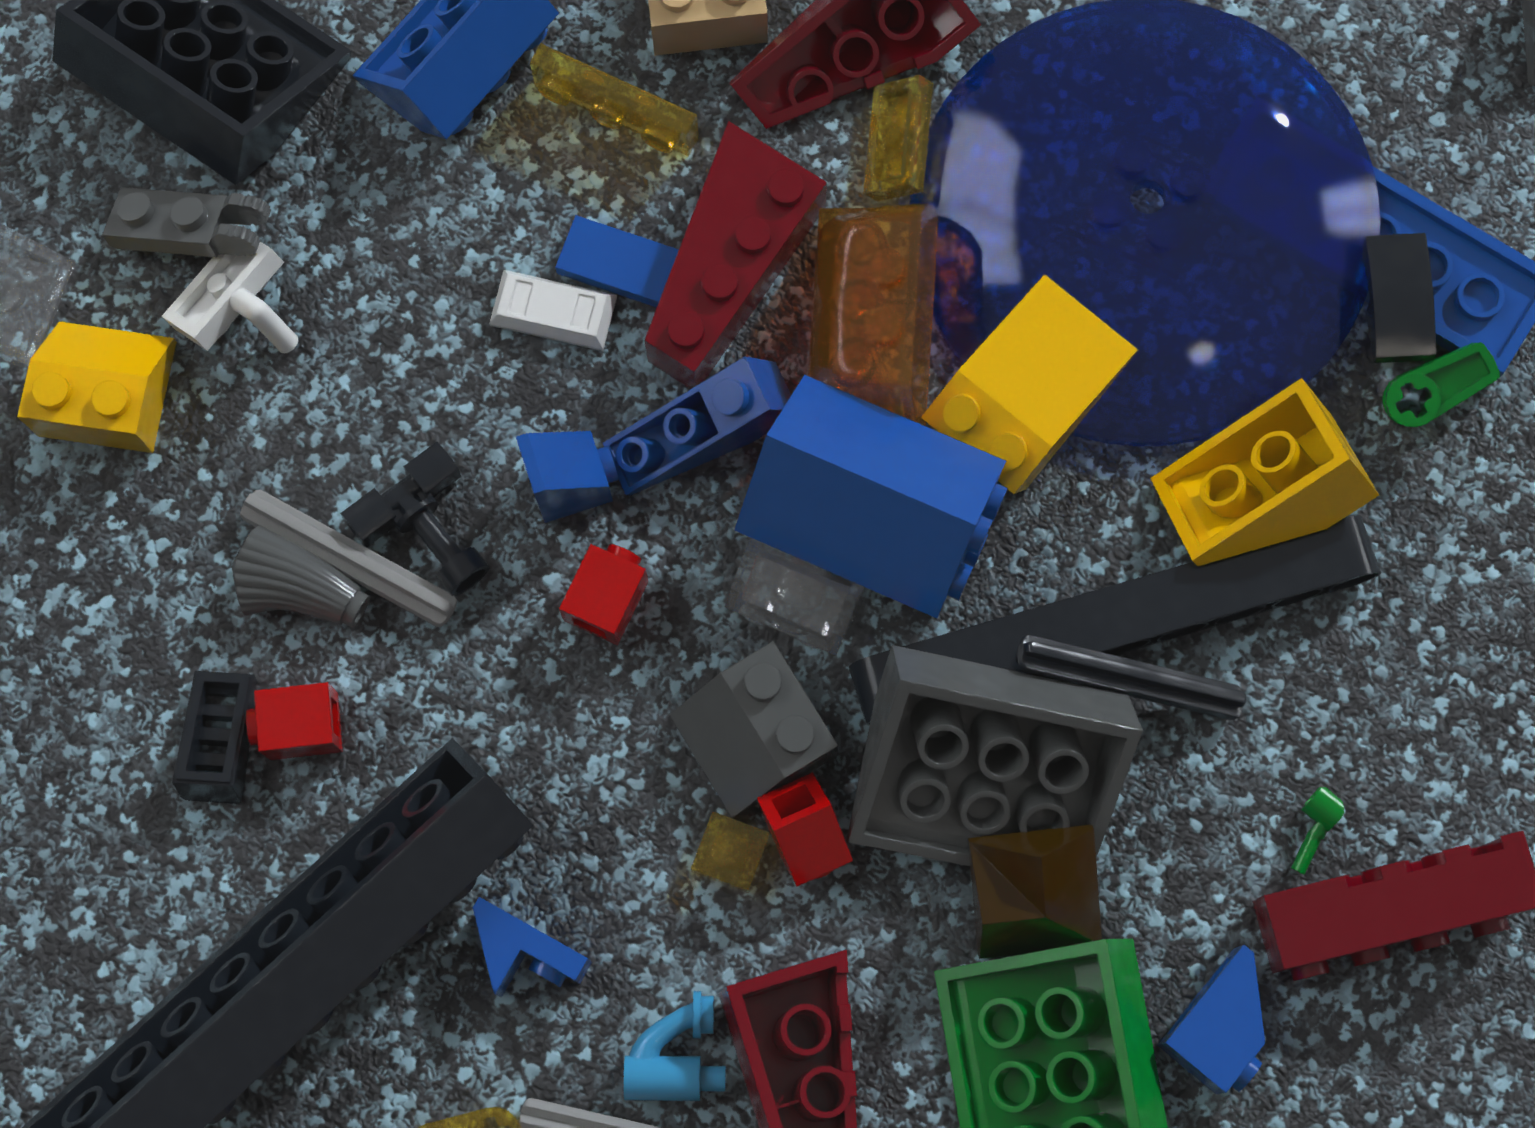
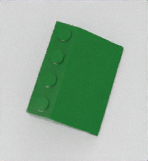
M1102 939L934 971L960 1128H1168L1133 939Z

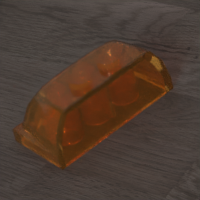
M928 203L888 205L877 208H819L808 376L926 426V421L921 417L927 410L939 217L936 208Z

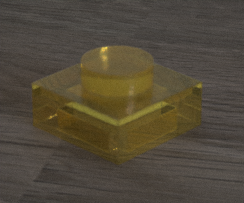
M712 811L691 866V872L749 893L770 833Z

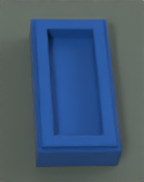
M575 215L555 269L558 275L657 308L679 249Z

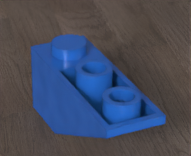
M744 356L603 442V446L609 447L622 488L626 495L631 496L748 445L766 435L789 400L791 393L776 362Z

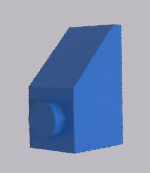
M591 431L526 433L516 437L545 523L613 501L608 483L619 480L609 447L605 446L597 449Z
M1245 945L1234 948L1157 1044L1159 1048L1215 1094L1227 1093L1231 1086L1240 1092L1251 1081L1262 1065V1062L1255 1057L1265 1044L1254 952Z

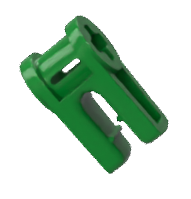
M1482 342L1470 343L1394 377L1388 382L1383 391L1382 404L1384 411L1391 420L1407 427L1426 425L1495 382L1500 377V372L1494 357ZM1405 384H1408L1411 389H1424L1427 397L1419 402L1422 412L1418 415H1414L1411 410L1399 411L1397 409L1396 403L1403 398L1400 388Z

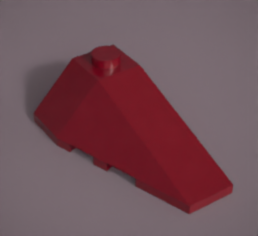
M815 0L729 83L767 129L826 106L832 100L864 87L869 89L885 82L884 79L912 68L920 69L933 64L979 28L981 23L963 0Z

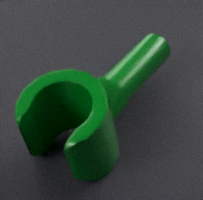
M1319 787L1301 808V811L1315 822L1308 831L1291 866V869L1305 875L1321 840H1324L1326 833L1336 825L1344 814L1342 800L1326 787Z

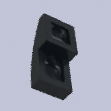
M1426 233L1366 236L1362 246V255L1370 300L1365 312L1373 362L1391 363L1434 360L1436 356L1435 309Z

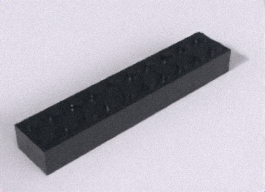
M452 738L22 1128H204L207 1124L219 1122L232 1110L236 1098L255 1080L264 1079L271 1075L281 1065L285 1053L304 1035H310L320 1030L331 1018L334 1008L352 991L361 990L368 986L379 974L382 964L400 947L409 946L416 942L425 933L429 926V921L448 903H454L464 898L473 889L477 877L496 859L500 860L512 854L523 841L524 834L533 824L493 779Z

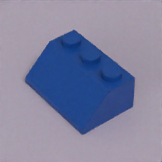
M420 0L352 76L420 131L447 140L450 135L460 132L469 124L473 117V109L488 93L499 89L508 80L511 73L510 68L523 53L535 48L543 41L548 32V25L556 18L559 12L549 0Z

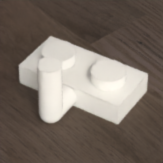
M262 242L259 243L256 253L252 254V256L218 254V257H213L162 315L176 331L207 351L228 330L239 314L247 318L281 353L292 351L298 344V336L263 300L256 297L257 293L267 285L269 279L284 263L273 249Z

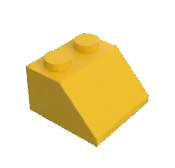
M59 321L29 361L17 417L39 437L153 453L177 341L171 337Z

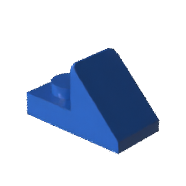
M478 897L473 906L487 969L495 995L503 996L526 954L534 958L528 969L560 988L566 977L578 984L582 982L592 964L587 957L481 897Z

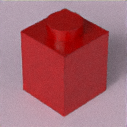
M590 544L559 607L563 620L618 646L649 582L646 569L639 566L642 559L633 552L618 545L609 544L607 549L603 550Z
M328 682L254 690L255 708L247 709L246 712L247 734L250 744L258 745V751L266 758L278 760L343 752L338 692Z
M813 772L757 797L777 850L796 887L813 879L827 876L833 870L853 861L832 805Z

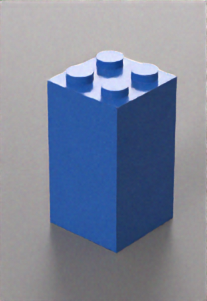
M804 374L765 437L734 530L938 618L947 597L959 601L972 569L975 567L988 537L987 533L1008 489L997 484L1006 460Z

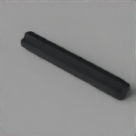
M1033 635L1022 637L1016 651L1015 662L1025 672L1127 694L1130 697L1227 720L1238 719L1241 716L1242 707L1246 703V694L1235 684Z

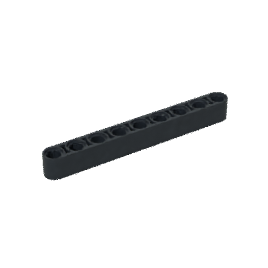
M1358 515L1343 518L1328 529L1201 566H1197L1194 562L902 647L1042 676L1022 671L1015 662L1016 651L1020 640L1024 636L1033 635L1116 656L1349 588L1379 576L1381 571L1362 517ZM890 650L865 657L849 666L867 726H870L875 697Z

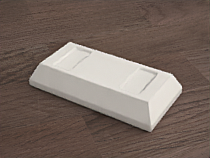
M504 270L489 325L603 351L617 295Z

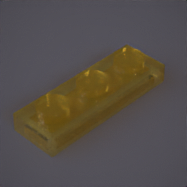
M541 43L530 61L534 84L540 94L548 100L562 106H567L571 102L588 110L594 120L608 128L620 129L623 126L640 134L646 144L660 152L671 153L672 150H675L689 157L699 138L697 114Z

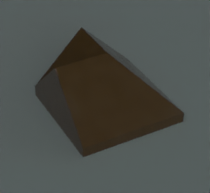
M1092 825L968 838L979 959L1027 954L1102 940L1095 835Z

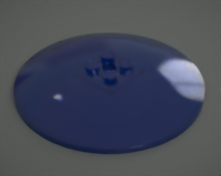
M1107 0L1088 3L1057 12L1028 25L1006 38L984 55L960 79L941 105L928 129L918 155L909 203L910 248L917 282L924 303L936 328L962 364L969 359L1043 275H1047L1139 350L1071 433L1073 436L1128 446H1167L1213 437L1299 379L1303 378L1308 385L1329 363L1342 345L1363 307L1368 293L1363 261V243L1366 236L1380 235L1379 195L1373 165L1357 125L1332 86L1312 64L1288 44L1266 30L1235 15L1208 6L1180 0ZM1142 188L1153 189L1161 195L1164 206L1155 213H1141L1133 207L1130 196Z

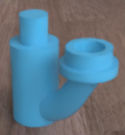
M694 991L692 1003L680 1007L658 1020L638 1037L631 1048L629 1056H625L624 1100L700 1101L701 1091L725 1092L726 1066H701V1056H660L664 1046L690 1028H693V1039H701V1034H714V996H702V991Z

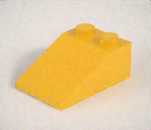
M1043 275L960 367L921 418L942 434L1006 460L998 482L1007 487L1010 492L1016 494L1029 487L1139 350L1047 275Z
M1303 378L1291 384L1150 478L1188 554L1197 566L1328 529L1379 496L1333 416Z

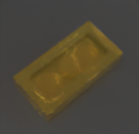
M921 75L874 86L863 194L877 202L923 192L933 83Z

